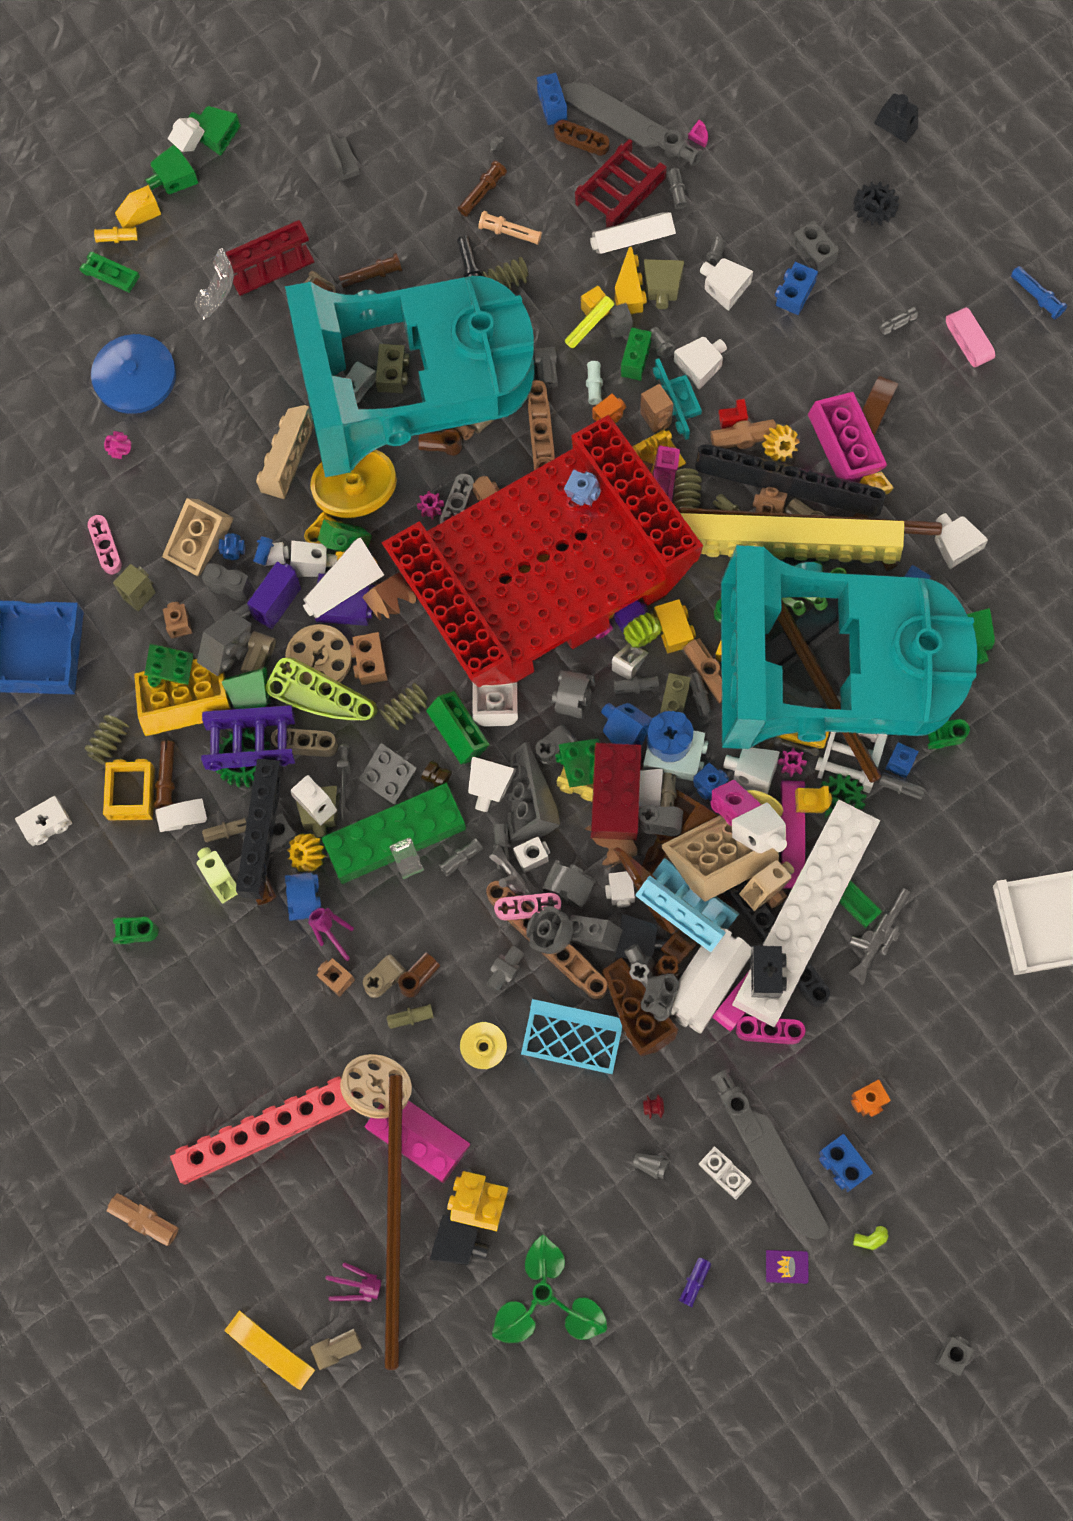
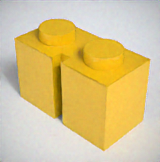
M680 599L654 607L653 615L655 618L657 617L662 627L661 632L663 631L661 638L667 654L682 650L689 642L696 638L693 625L689 626L687 618H689L685 605H681Z

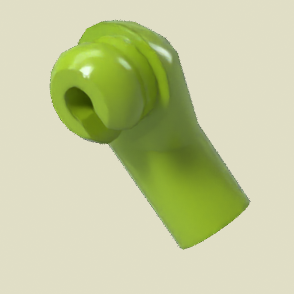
M878 1226L870 1236L855 1233L853 1245L875 1250L886 1243L888 1231L885 1227Z

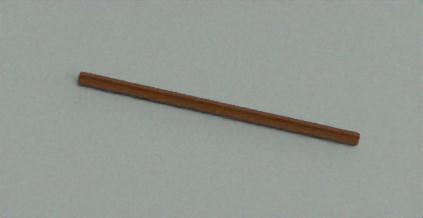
M695 508L679 509L680 514L904 521L905 534L941 535L942 523Z
M781 598V612L777 617L828 709L841 710V703ZM842 732L869 782L873 783L881 779V773L858 733Z
M391 1075L389 1077L385 1369L396 1370L399 1367L403 1077L401 1075Z

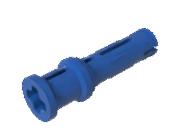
M1018 266L1012 272L1011 277L1035 297L1041 308L1044 307L1051 313L1053 319H1057L1068 306L1066 303L1060 302L1054 296L1055 293L1053 291L1044 289L1021 266Z

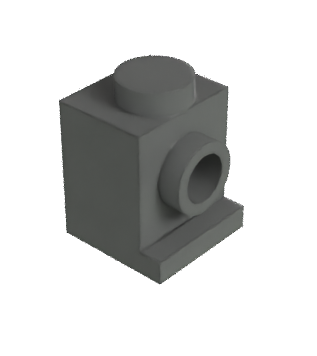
M626 303L613 306L610 309V316L606 319L612 339L630 334L631 327L633 328V320Z

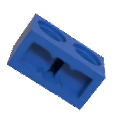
M552 73L537 77V93L547 125L556 124L560 120H567V105L557 74Z
M795 262L792 269H787L783 278L785 280L783 286L779 285L776 290V306L799 315L816 283L818 271Z
M844 1134L819 1152L821 1156L819 1161L826 1170L831 1169L836 1176L833 1179L841 1190L845 1188L849 1192L873 1174L872 1170ZM837 1148L842 1152V1159L840 1161L832 1159L830 1155L831 1149ZM847 1168H853L857 1172L856 1180L852 1181L846 1177L845 1170Z

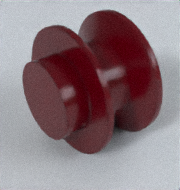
M657 1094L654 1100H651L647 1095V1100L643 1101L644 1115H649V1119H651L653 1114H658L662 1118L664 1103L663 1098L659 1094Z

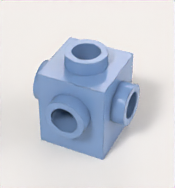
M576 470L572 471L564 487L567 496L579 505H584L585 503L591 506L593 501L598 499L601 492L595 475L589 472L583 474Z

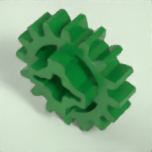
M838 774L836 780L829 776L828 783L822 782L821 787L828 786L831 789L835 786V791L831 792V806L835 808L838 800H840L837 798L838 796H841L844 802L849 805L856 803L854 807L859 810L865 807V803L861 801L866 799V795L860 794L864 787L856 786L857 779L851 782L850 775L842 779L841 774ZM831 807L825 811V819L831 815L833 811Z

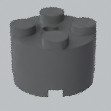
M561 670L558 678L559 688L554 690L552 696V703H556L555 712L585 719L584 715H588L593 701L594 693H591L590 688L591 686L595 687V677L571 670Z
M555 860L543 884L542 891L544 893H555L565 902V905L581 910L596 883V879L586 874L582 875L583 870L571 864L568 868L563 862Z

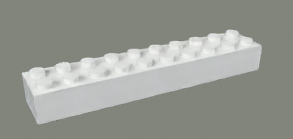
M838 800L763 946H782V953H786V968H782V975L787 978L786 991H783L780 998L751 997L750 969L732 1004L733 1006L775 1027L880 820ZM767 967L764 971L767 972L768 976L770 977L773 974V972L770 971V967Z

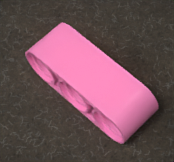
M967 307L946 316L947 327L973 367L980 366L995 358L993 346Z

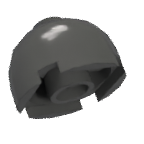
M553 906L543 907L544 910L540 913L535 912L528 922L526 936L530 938V947L536 951L545 954H556L563 951L572 940L573 925L568 915Z

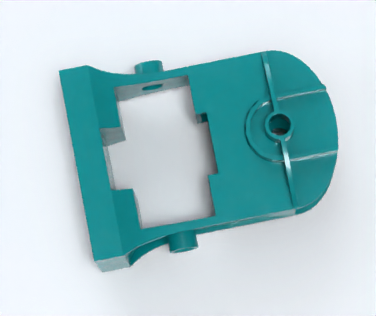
M468 276L376 294V292L371 290H364L355 295L330 292L312 282L285 286L325 477L350 473L366 455L386 444L401 446L409 442L411 436L507 417L516 412L530 394L534 381V336L531 320L522 303V297L520 295L515 296L506 286L496 280L483 276ZM403 322L410 351L420 350L424 366L423 371H418L422 403L384 409H358L351 379L335 376L346 369L342 339L368 329Z
M736 545L721 579L722 748L750 749L769 738L797 732L798 739L805 742L822 741L826 738V732L923 736L935 732L948 721L964 702L971 688L972 681L977 675V643L973 628V617L967 616L959 600L948 588L931 579L822 572V566L818 563L804 562L794 567L774 557L765 547ZM781 598H838L839 634H849L850 675L840 688L841 710L811 708L783 703L782 666L765 661V634H769L781 612Z

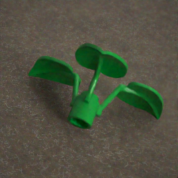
M541 1235L530 1247L525 1260V1270L532 1280L543 1278L541 1283H538L533 1288L534 1300H532L530 1309L526 1311L525 1306L520 1302L511 1301L504 1304L496 1315L492 1336L505 1343H519L527 1340L536 1328L535 1321L530 1317L536 1305L547 1306L552 1302L569 1313L565 1319V1327L568 1333L575 1339L587 1340L605 1333L607 1321L601 1308L588 1298L576 1299L571 1310L554 1297L552 1288L547 1284V1278L554 1279L562 1273L565 1267V1258L561 1250L545 1235Z

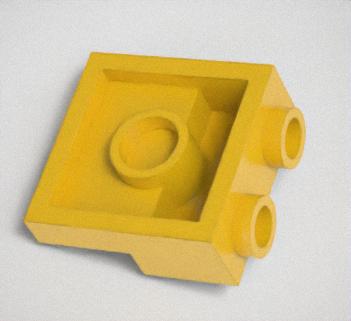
M463 1171L461 1177L456 1176L453 1191H457L456 1195H451L447 1209L451 1210L450 1220L497 1231L508 1187L485 1182L486 1176Z

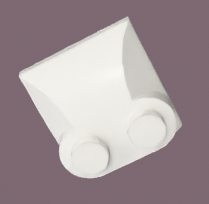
M517 682L503 685H483L480 688L473 683L474 722L479 726H509L514 724L518 720Z

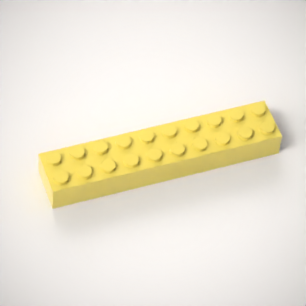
M681 513L703 544L701 554H706L709 557H718L719 555L732 557L736 545L765 547L779 560L785 559V557H792L796 560L816 558L818 561L838 559L841 562L861 560L863 563L883 561L886 564H893L896 561L900 562L903 550L904 521Z

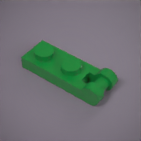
M89 252L86 263H83L79 268L83 274L91 275L128 293L131 292L140 277L138 272L94 252Z

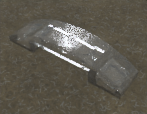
M223 248L218 250L213 261L216 272L208 289L200 290L194 302L202 320L207 319L219 308L232 287L234 272Z

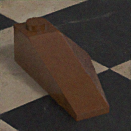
M676 789L677 799L674 801V807H678L684 812L680 835L718 816L699 802ZM654 834L657 836L655 843L648 848L642 867L653 874L664 858L671 862L662 849V844L678 836Z
M618 847L614 849L638 891L649 876L657 880L624 850ZM647 905L659 927L671 934L678 929L674 924Z

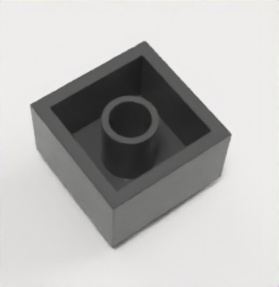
M232 610L227 612L203 631L197 663L216 676L230 670L233 663L237 660H242L247 653L246 646L251 637L250 629L252 624Z

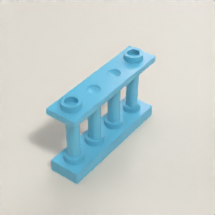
M664 858L652 874L657 880L649 876L635 896L709 952H712L726 933L721 928L728 929L739 913L716 896L706 902L703 901L689 888L674 864Z

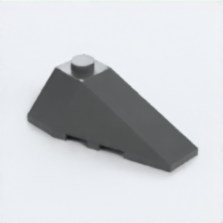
M525 742L511 752L510 767L516 768L512 778L513 789L509 793L508 799L512 801L511 813H508L507 817L512 841L546 836L560 826L557 805L529 743Z

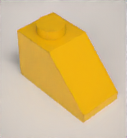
M148 185L129 193L115 212L122 228H132L161 215Z

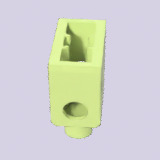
M208 847L201 849L197 854L200 858L197 861V865L209 886L223 904L238 895L236 892L237 883L216 851L211 852Z

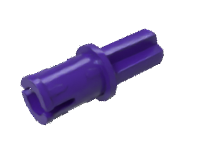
M698 1258L690 1277L686 1278L688 1281L678 1299L680 1302L693 1307L700 1288H704L702 1284L711 1266L709 1261Z

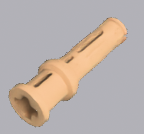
M483 211L478 226L481 230L485 228L494 231L497 235L504 233L535 243L536 245L541 240L542 232L540 231L538 232L508 222L503 216L496 217L488 214L487 211Z

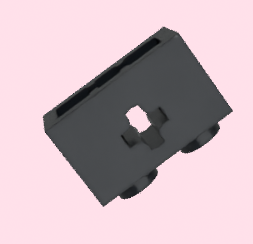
M782 946L752 947L751 997L780 998L783 991H786L787 978L782 975V968H786V953H782ZM767 967H770V971L773 972L771 977L768 976L767 972H764Z

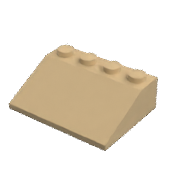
M721 815L662 844V849L689 888L705 902L753 877L774 861H779V852L773 848L763 853H757L732 838V826L728 825Z

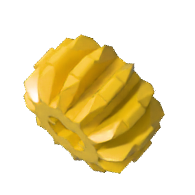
M777 424L775 429L769 428L770 434L764 435L767 441L762 443L763 447L766 448L765 454L774 461L779 459L785 462L786 457L793 458L792 452L798 451L795 445L800 443L799 439L796 438L797 432L788 425L782 426Z
M299 834L295 836V839L289 841L291 847L287 851L290 853L288 859L292 860V867L297 868L298 872H311L322 865V858L325 857L322 849L325 846L320 845L321 839L315 838L314 834Z

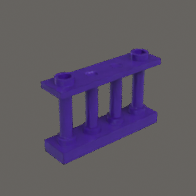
M292 705L202 712V721L205 729L211 730L210 755H201L205 770L218 771L222 768L256 766L257 759L280 761L282 766L295 763L292 749H287V725L295 724ZM277 725L278 750L264 751V727ZM255 727V751L242 752V729ZM221 729H233V753L219 754Z

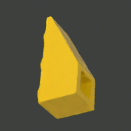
M632 247L628 248L615 285L616 306L626 303L630 314L643 312V304H646L647 300L645 291H641L640 285H643L641 272L637 273L636 267H639L638 255L633 254Z

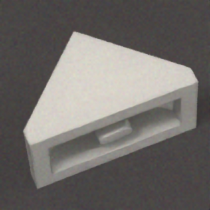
M630 643L627 644L613 657L612 671L628 680L632 679L646 659L648 652L641 648L632 647Z

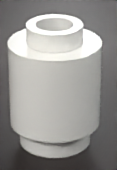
M283 542L272 543L274 547H271L267 565L265 566L275 565L277 561L285 564L286 559H290L288 546H284Z

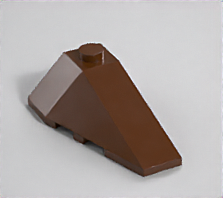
M620 958L603 969V974L626 1038L640 1056L658 1052L675 1040L679 1029L669 1017L664 1021H658L655 1019L654 1014L645 1012L641 1008L646 988L639 980L632 979L629 973L630 967Z

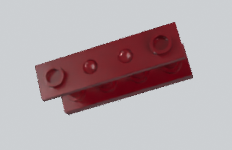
M628 139L624 144L618 146L616 152L584 185L578 186L575 191V205L579 207L586 200L606 215V228L620 225L666 179L667 166L661 162L656 167L651 168L632 154V140ZM626 159L644 172L646 177L642 181H637L618 166ZM611 173H614L631 186L633 190L628 195H624L605 181V179ZM599 186L618 200L619 204L615 208H609L591 193Z
M300 220L223 253V257L232 275L237 273V275L231 277V280L239 296L315 263L306 244L302 246L303 243L309 241V238ZM294 248V250L289 251V252L283 254V252H285V251H287V250H289V249ZM275 256L274 259H271V260H269V261H267V262L264 263V260H267V259H269V258ZM256 264V267H253V268H251V269L245 271L246 268H249V267H251V266H253V265Z

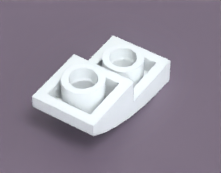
M202 798L176 803L155 810L160 832L182 829L184 825L204 823L207 820Z
M715 1146L699 1163V1166L735 1200L752 1183Z

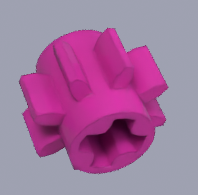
M114 431L113 435H108L104 442V448L108 451V455L117 459H122V455H127L131 449V441L127 439L128 436L124 435L123 432Z
M428 491L426 495L419 496L421 503L417 504V508L422 510V517L428 516L433 520L434 516L442 514L440 508L444 507V501L439 500V493L434 495Z
M792 748L788 753L783 751L782 756L785 759L781 758L778 760V764L783 765L781 773L786 771L790 774V777L796 772L801 775L803 770L800 766H806L807 761L802 760L803 752L798 753L795 751V748ZM788 761H796V765L794 763L788 764Z

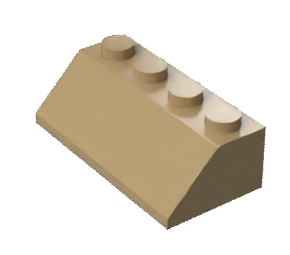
M306 405L290 408L287 410L286 415L281 417L280 429L278 434L273 436L272 449L265 456L263 471H260L257 475L256 483L261 493L285 500L314 428L309 406Z

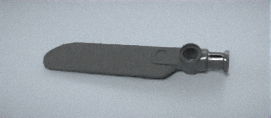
M569 83L561 88L567 103L626 138L631 139L638 145L645 148L659 146L664 149V153L668 157L684 158L690 162L691 166H696L700 161L703 150L689 145V141L682 138L678 130L664 128L600 89L585 83Z
M729 1068L711 1077V1080L715 1081L721 1092L720 1098L725 1105L726 1112L734 1122L787 1222L796 1231L808 1238L817 1240L824 1237L828 1231L827 1223L771 1120L767 1116L751 1110L748 1098L743 1095L740 1087L734 1084L729 1074ZM732 1099H739L742 1102L741 1111L733 1110L731 1107Z

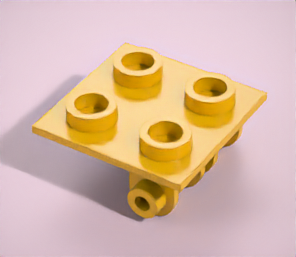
M662 430L632 446L641 460L653 463L652 475L658 446L676 448L671 440L672 434L669 430ZM679 454L678 468L686 464L681 454Z

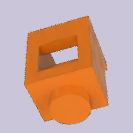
M611 394L592 408V418L598 421L609 414L612 420L617 423L622 418L626 405L622 399H617Z

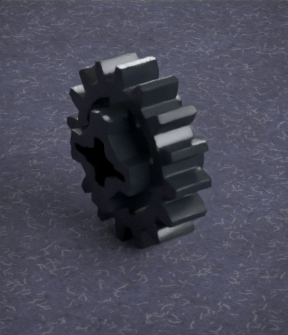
M872 181L869 187L864 184L862 190H857L854 197L853 210L858 211V218L864 217V223L868 220L871 221L872 226L875 222L882 225L883 220L889 223L890 218H894L896 211H898L899 196H894L896 190H889V184L883 187L882 182L879 181L878 185H874Z

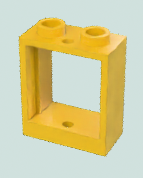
M116 759L113 762H106L103 815L108 820H153L155 767L151 762L146 759H136L135 762ZM144 771L143 805L113 806L114 772Z

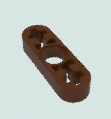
M560 120L554 125V136L558 141L599 156L605 155L609 151V138L602 133L567 120ZM580 134H584L587 136V139L585 141H579L576 139V137Z

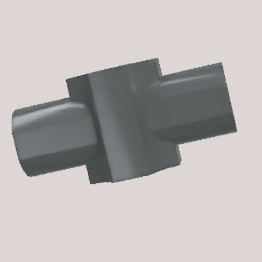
M634 944L624 951L631 963L629 973L632 979L639 980L646 988L648 979L655 976L653 972L655 961L652 956L649 957L643 954L638 944Z
M512 946L505 956L501 954L490 969V972L493 974L486 985L495 992H499L505 982L510 984L520 970L518 963L524 956V953Z

